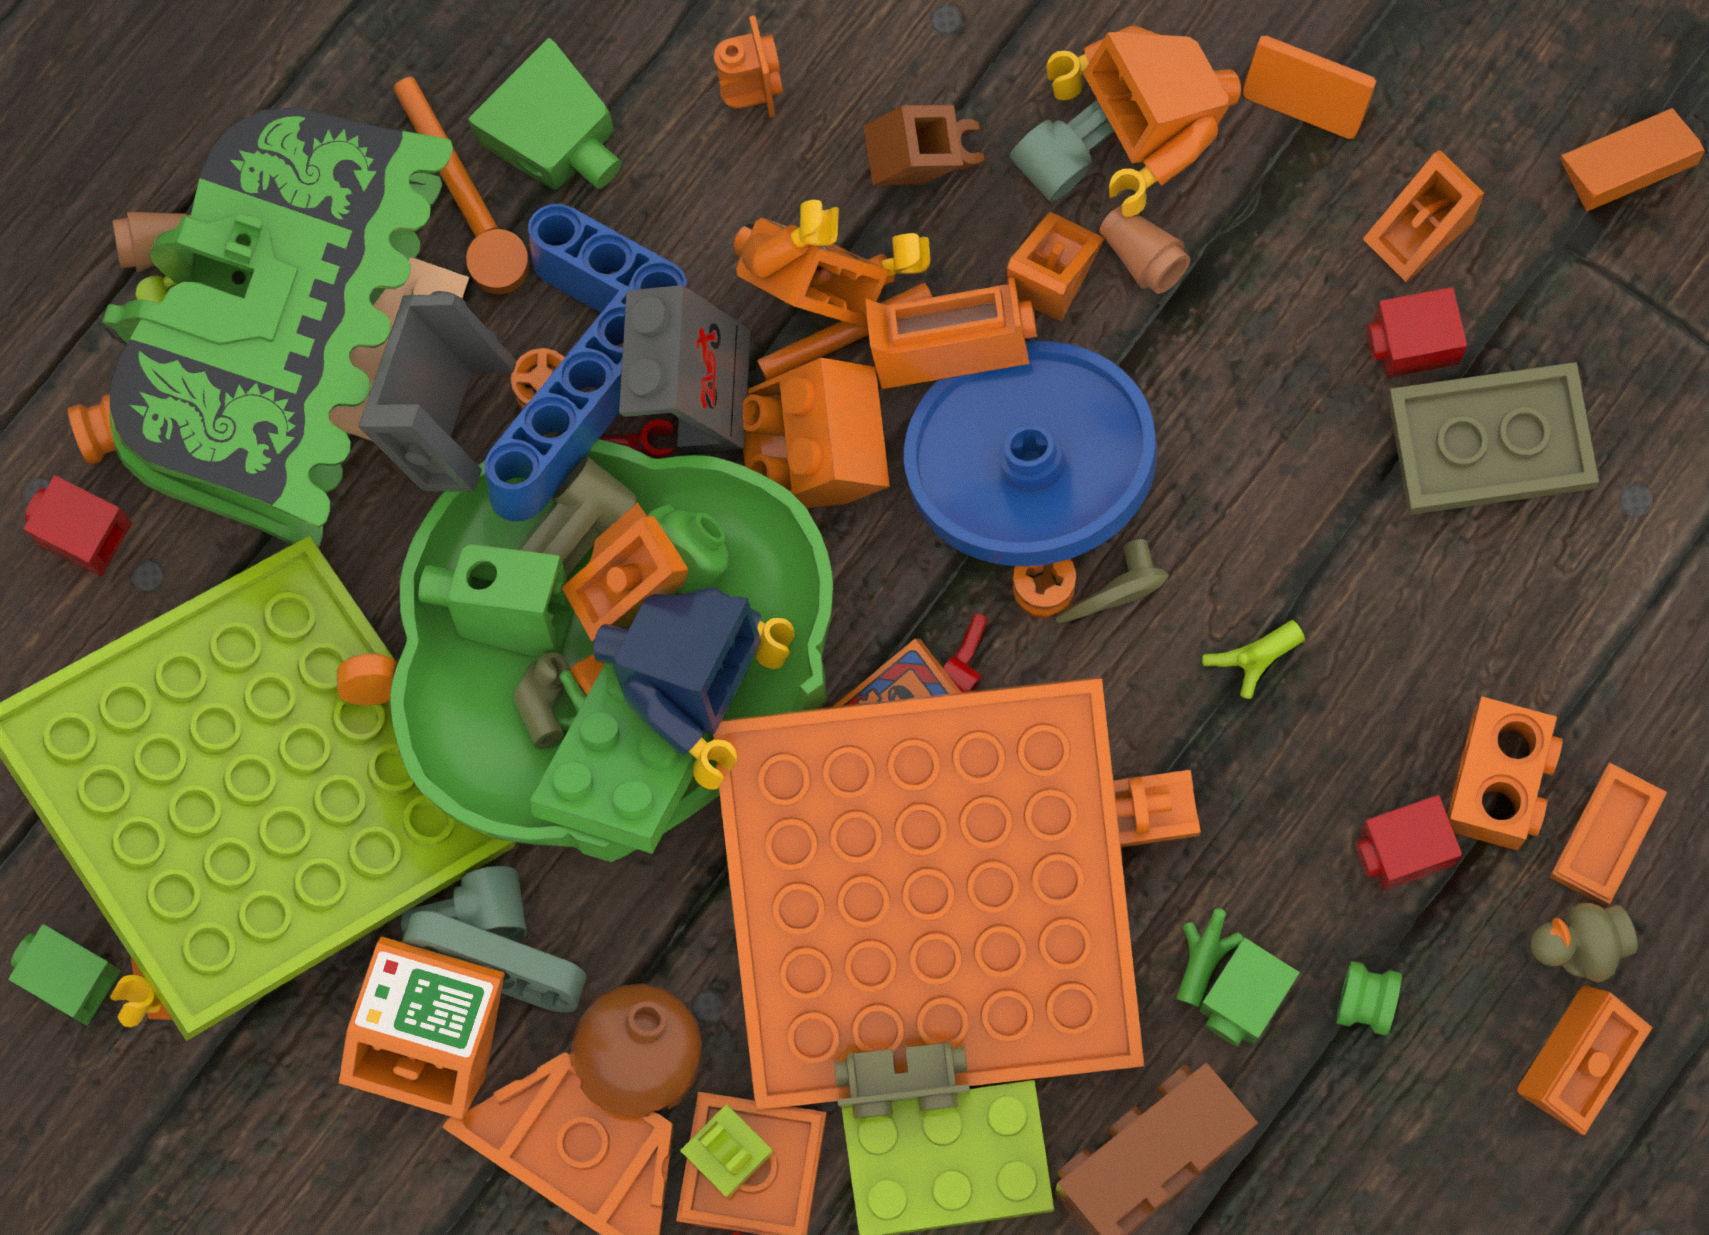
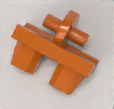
M1191 770L1113 781L1120 847L1200 836L1201 831L1194 799Z

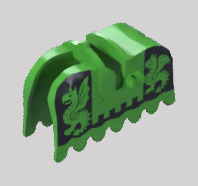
M301 107L261 110L226 130L211 148L200 173L191 217L182 216L177 228L157 236L149 251L152 263L172 281L178 283V285L169 289L161 303L140 299L128 301L123 306L109 304L102 320L104 325L116 330L119 336L127 343L118 360L110 384V433L116 452L123 465L144 485L172 498L255 527L292 545L310 536L319 548L323 537V525L326 523L330 512V500L326 493L335 490L341 483L343 469L340 464L348 457L351 444L347 436L350 433L344 432L332 424L329 419V413L332 408L337 406L356 407L364 403L370 394L371 382L367 374L351 363L349 355L357 347L376 348L381 346L390 335L391 323L387 315L373 305L385 289L395 290L402 287L410 277L411 265L408 259L410 257L416 259L420 252V240L413 231L423 228L430 218V207L437 200L442 187L440 177L431 174L442 171L448 164L453 151L451 140L383 128ZM237 277L245 280L243 284H235L232 278Z

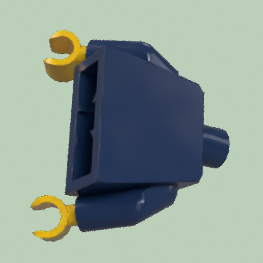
M707 587L681 595L654 594L646 598L630 628L603 624L595 636L593 651L596 661L613 664L626 704L681 755L687 752L696 758L693 765L695 780L702 787L712 790L720 787L724 777L708 760H715L726 770L732 771L737 762V754L731 743L724 740L707 742L702 738L703 733L715 734L753 657L755 656V659L767 668H781L790 655L788 648L795 637L794 627L787 619L772 618L765 624L760 621L761 614L750 607L748 598L732 597L716 587Z

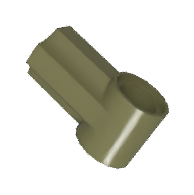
M585 456L552 496L554 503L516 550L560 556L566 577H568L592 547L595 539L633 507L637 495L591 457Z

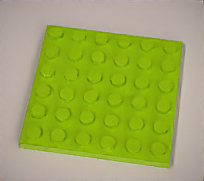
M310 536L0 702L1 760L186 1041L462 879L466 874L491 862L514 848L516 842L488 837L467 828L449 817L420 791L409 776L402 760L392 724L390 701L377 705H356L348 703L339 697L336 670L345 660L361 654H381L392 659L394 658Z

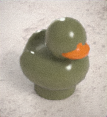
M1585 902L1577 903L1567 910L1564 921L1554 918L1552 922H1547L1537 927L1532 934L1530 947L1533 956L1543 965L1550 967L1562 965L1568 973L1574 976L1588 978L1594 982H1603L1615 974L1620 959L1637 952L1638 943L1632 921L1623 907L1615 905L1603 909L1598 905Z

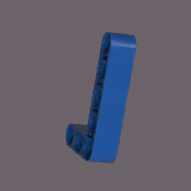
M550 204L541 207L532 215L528 222L532 267L536 275L543 281L601 314L491 448L485 459V475L490 504L496 514L509 521H525L537 515L619 414L623 347L616 345L624 341L626 292L629 290L679 285L687 287V279L683 271L674 263L578 210L563 204ZM555 243H564L559 246H552ZM606 271H615L612 274H602ZM587 387H594L598 389L592 392L579 391ZM550 432L562 433V435L555 438L543 437V435ZM512 478L526 479L524 482L518 484L505 483L507 480Z

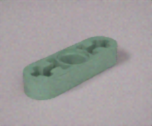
M419 911L413 913L410 916L402 939V943L504 972L501 993L550 1011H575L578 1008L587 979L586 973L580 967L567 960L434 912Z

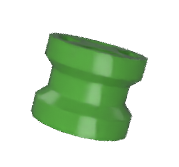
M1350 961L1341 992L1336 1024L1347 1027L1356 1022L1370 1025L1374 1033L1387 1036L1397 1006L1402 973L1388 970L1383 974L1369 972L1364 963Z

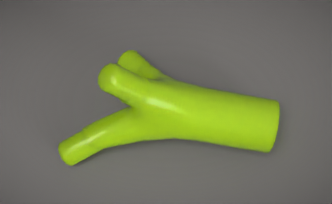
M1291 620L1263 638L1241 648L1218 654H1204L1202 656V664L1204 666L1242 667L1245 676L1240 695L1245 699H1251L1256 683L1265 669L1276 658L1303 643L1305 637L1298 624Z

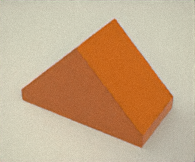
M1439 150L1431 156L1365 235L1363 240L1407 282L1474 222L1484 192Z
M1049 212L1011 257L1007 267V284H1009L1008 278L1014 277L1020 302L1031 300L1033 309L1062 322L1105 238L1057 214Z

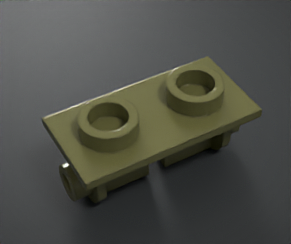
M945 1041L940 1044L905 1047L908 1072L896 1074L892 1049L854 1054L853 1052L846 1053L847 1060L834 1061L837 1087L850 1086L851 1098L837 1099L838 1106L840 1108L853 1107L854 1119L893 1114L892 1102L918 1099L919 1111L958 1107L957 1094L970 1093L969 1084L956 1085L955 1073L968 1072L965 1046L951 1047V1041Z

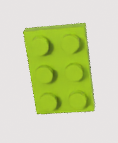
M1035 1080L970 1089V1093L957 1094L958 1107L919 1111L918 1099L892 1102L893 1114L857 1119H854L853 1107L842 1108L859 1235H896L1054 1212Z

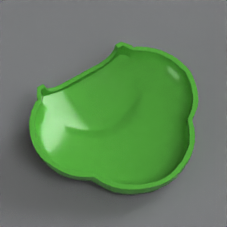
M598 439L585 456L591 457L637 495L635 504L638 502L646 514L653 509L670 504L677 510H687L695 514L705 513L721 525L726 535L724 543L727 546L729 563L725 573L711 587H716L732 597L748 598L750 607L761 614L760 621L765 624L772 618H784L791 622L794 627L795 637L788 648L790 655L785 664L778 669L767 668L761 665L754 656V660L723 719L818 709L827 699L822 654L831 622L833 580L826 546L819 529L806 507L792 492L780 484L740 464L712 456L699 455L654 459L630 447ZM485 461L478 465L482 471L475 491H445L439 497L417 530L403 564L400 579V612L407 642L397 664L390 692L392 724L398 748L409 776L420 791L449 817L467 828L499 840L534 845L576 847L583 854L613 862L637 849L532 816L530 799L568 732L563 731V738L555 745L545 749H537L514 704L515 689L528 666L538 658L465 639L458 635L448 607L424 603L419 600V584L426 565L455 570L461 550L468 544L516 550L554 503L551 498L537 515L525 521H509L501 518L493 511L489 501ZM512 478L507 480L505 483L518 484L524 482L526 479ZM594 544L568 575L567 581L589 563ZM575 611L573 612L561 655L569 663L570 670L573 665L594 654V641L590 640ZM564 687L552 708L556 718L576 717L577 711ZM708 760L709 763L717 769L716 761ZM693 775L664 833L720 795L719 788L715 790L704 788L695 780Z

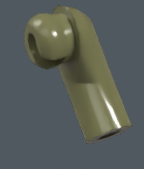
M556 652L543 653L528 666L515 689L513 697L517 711L537 749L549 748L558 743L564 736V732L552 708L564 689L559 675L565 670H570L567 660Z

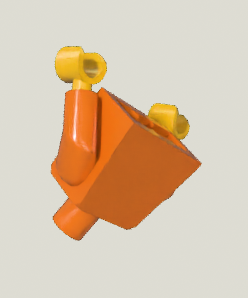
M1128 26L1117 32H1108L1105 38L1084 47L1085 54L1079 57L1069 51H1058L1050 56L1046 66L1048 79L1050 81L1054 80L1052 83L1054 96L1056 99L1063 101L1071 100L1082 92L1084 87L1082 75H1084L1132 164L1145 163L1146 166L1139 172L1134 169H1121L1111 178L1109 184L1110 198L1117 196L1119 192L1125 189L1136 191L1134 195L1128 197L1121 205L1122 215L1126 217L1135 216L1144 209L1146 205V189L1156 181L1161 186L1192 164L1216 139L1218 134L1217 125L1229 106L1235 105L1238 102L1241 93L1240 80L1235 71L1231 69L1213 70L1198 42L1185 36L1160 35L1138 26Z
M809 200L800 205V228L796 225L787 226L761 217L755 224L749 223L739 230L734 240V252L740 258L736 267L737 276L794 307L866 328L868 322L865 298L877 302L882 288L894 282L895 274L897 273L917 274L926 271L930 265L929 238H919L915 233L894 236L892 238L893 258L888 259L884 254H879L867 260L833 244L838 236L839 208L833 207L828 210H822L821 201Z

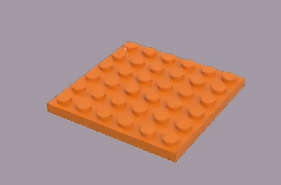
M1101 677L721 720L715 734H713V740H724L731 743L737 754V762L732 771L726 770L717 761L716 766L717 770L724 777L719 787L756 1110L837 1101V1099L851 1098L850 1086L837 1087L834 1061L847 1060L846 1053L853 1052L854 1054L892 1049L895 1074L908 1072L905 1047L940 1044L945 1041H951V1047L965 1046L968 1072L955 1073L956 1085L969 1084V1086L1144 1066Z

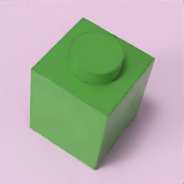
M42 924L36 935L33 933L28 934L17 947L11 960V966L15 969L8 980L88 1026L121 970Z
M1244 937L1201 1005L1199 1012L1209 1017L1205 1026L1215 1035L1234 1046H1239L1242 1039L1254 1046L1300 972Z

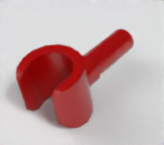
M658 419L647 423L642 429L641 434L600 436L599 439L630 447L654 459L671 457L673 449H655L650 446L647 438L652 435H671L674 427L668 421Z
M981 614L973 615L960 648L957 649L955 656H952L943 668L961 692L975 691L983 677L976 670L968 666L988 622V619Z

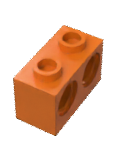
M1481 696L1472 714L1447 811V817L1455 834L1517 851L1525 842L1527 834L1538 836L1547 807V799L1537 797L1542 775L1545 773L1553 776L1563 743V738L1552 736L1557 719L1556 716ZM1508 731L1522 735L1528 742L1529 756L1522 759H1513L1506 756L1499 748L1498 735ZM1489 792L1503 793L1513 803L1514 816L1507 820H1497L1490 817L1483 808L1482 796Z

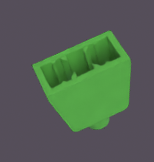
M550 38L468 118L474 138L482 147L554 190L560 188L576 171L594 187L601 189L616 176L622 165V161L603 145L614 131L609 110L557 44Z
M468 544L462 548L455 570L428 564L423 570L419 584L420 602L448 607L457 633L461 637L539 658L546 652H556L561 655L574 612L561 588L568 582L561 557L553 554Z

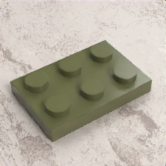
M1577 362L1390 388L1388 401L1409 515L1596 489L1599 484Z

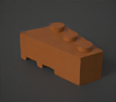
M1207 1062L1194 1073L1187 1064L1182 1066L1157 1088V1091L1163 1098L1144 1113L1137 1106L1132 1108L1107 1130L1112 1137L1110 1141L1094 1154H1091L1085 1148L1057 1172L1061 1180L1057 1183L1055 1196L1088 1235H1130L1255 1129L1258 1122Z

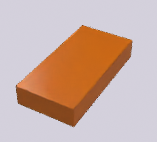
M1609 762L1549 878L1607 908L1667 792Z

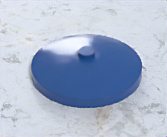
M1028 341L1026 343L1029 364L939 379L924 395L910 420L904 443L905 474L913 502L919 514L933 532L947 544L971 557L990 563L1007 566L1046 565L1074 558L1103 544L1119 532L1137 513L1146 499L1156 472L1157 440L1153 416L1142 391L1136 383L1112 361L1085 348L1052 341Z

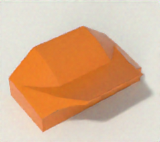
M637 502L595 539L589 563L561 588L590 640L594 641L598 629L603 624L625 628L630 627L646 598L654 594L672 595L684 585L689 569L655 517L647 516Z

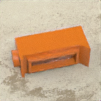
M1014 277L1008 278L1009 284L891 305H884L865 298L870 348L881 388L887 389L1029 364L1026 339L1037 337L1032 301H1019Z

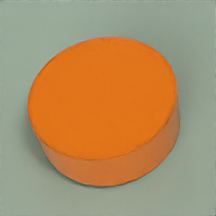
M503 229L485 231L472 241L467 251L466 263L471 278L485 292L491 294L512 292L520 287L528 276L530 259L523 241L510 231Z
M361 654L348 658L336 670L339 697L348 703L356 705H377L390 701L393 676L398 662L381 654Z

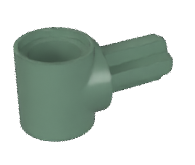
M1096 100L1068 124L1059 120L1054 123L1051 120L1042 122L1014 147L1009 158L1050 203H1053L1066 195L1085 177L1091 168L1092 159L1090 152L1115 131L1098 100Z
M506 866L486 867L466 874L461 879V886L455 887L453 898L409 909L402 914L401 920L403 934H405L410 916L413 913L428 911L445 915L515 942L522 940L527 935L518 872L514 868Z

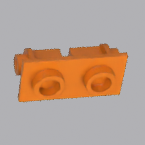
M751 16L749 17L750 34L726 39L719 43L715 49L714 61L718 71L720 96L727 106L734 109L766 103L769 118L776 117L773 95L783 93L779 74V60L772 34L760 37L756 17Z

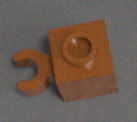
M954 105L900 106L863 126L873 186L925 185L953 170H966L985 160L984 153H969L963 148L961 143L962 136H967L980 129L979 122L973 119H962L956 122Z

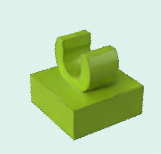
M727 1104L680 1150L727 1199L774 1153Z

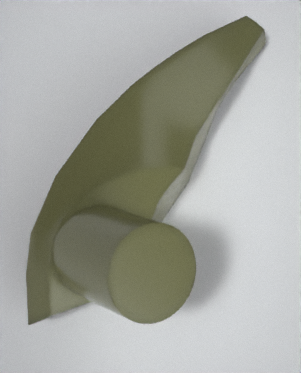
M1146 540L1130 541L1123 546L1129 572L1116 577L1100 591L1079 600L1055 617L1058 624L1107 608L1135 601L1160 588L1169 577V574L1163 569L1154 568Z

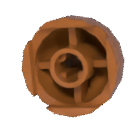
M644 983L616 986L593 1001L578 1021L569 1056L571 1066H575L576 1074L582 1081L580 1088L588 1099L609 1113L630 1118L648 1117L649 1111L661 1110L668 1105L669 1110L682 1101L692 1088L697 1076L702 1054V1040L698 1022L682 1000L664 988Z

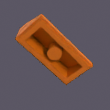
M1265 35L1260 37L1243 87V97L1344 138L1354 139L1371 103L1377 80L1372 76Z
M1671 108L1560 156V160L1587 212L1698 165L1705 150L1700 140L1675 110Z
M1587 985L1583 986L1522 1079L1517 1092L1575 1132L1585 1135L1653 1027L1612 993Z

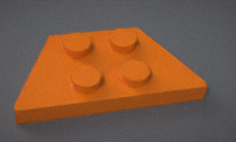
M568 1053L560 1054L539 1066L537 1071L522 1080H515L494 1092V1096L469 1109L462 1120L450 1117L443 1125V1129L600 1235H660L674 1133L673 1123L655 1111H649L648 1117L630 1118L607 1112L588 1099L580 1088L582 1081L576 1074L575 1066H571Z

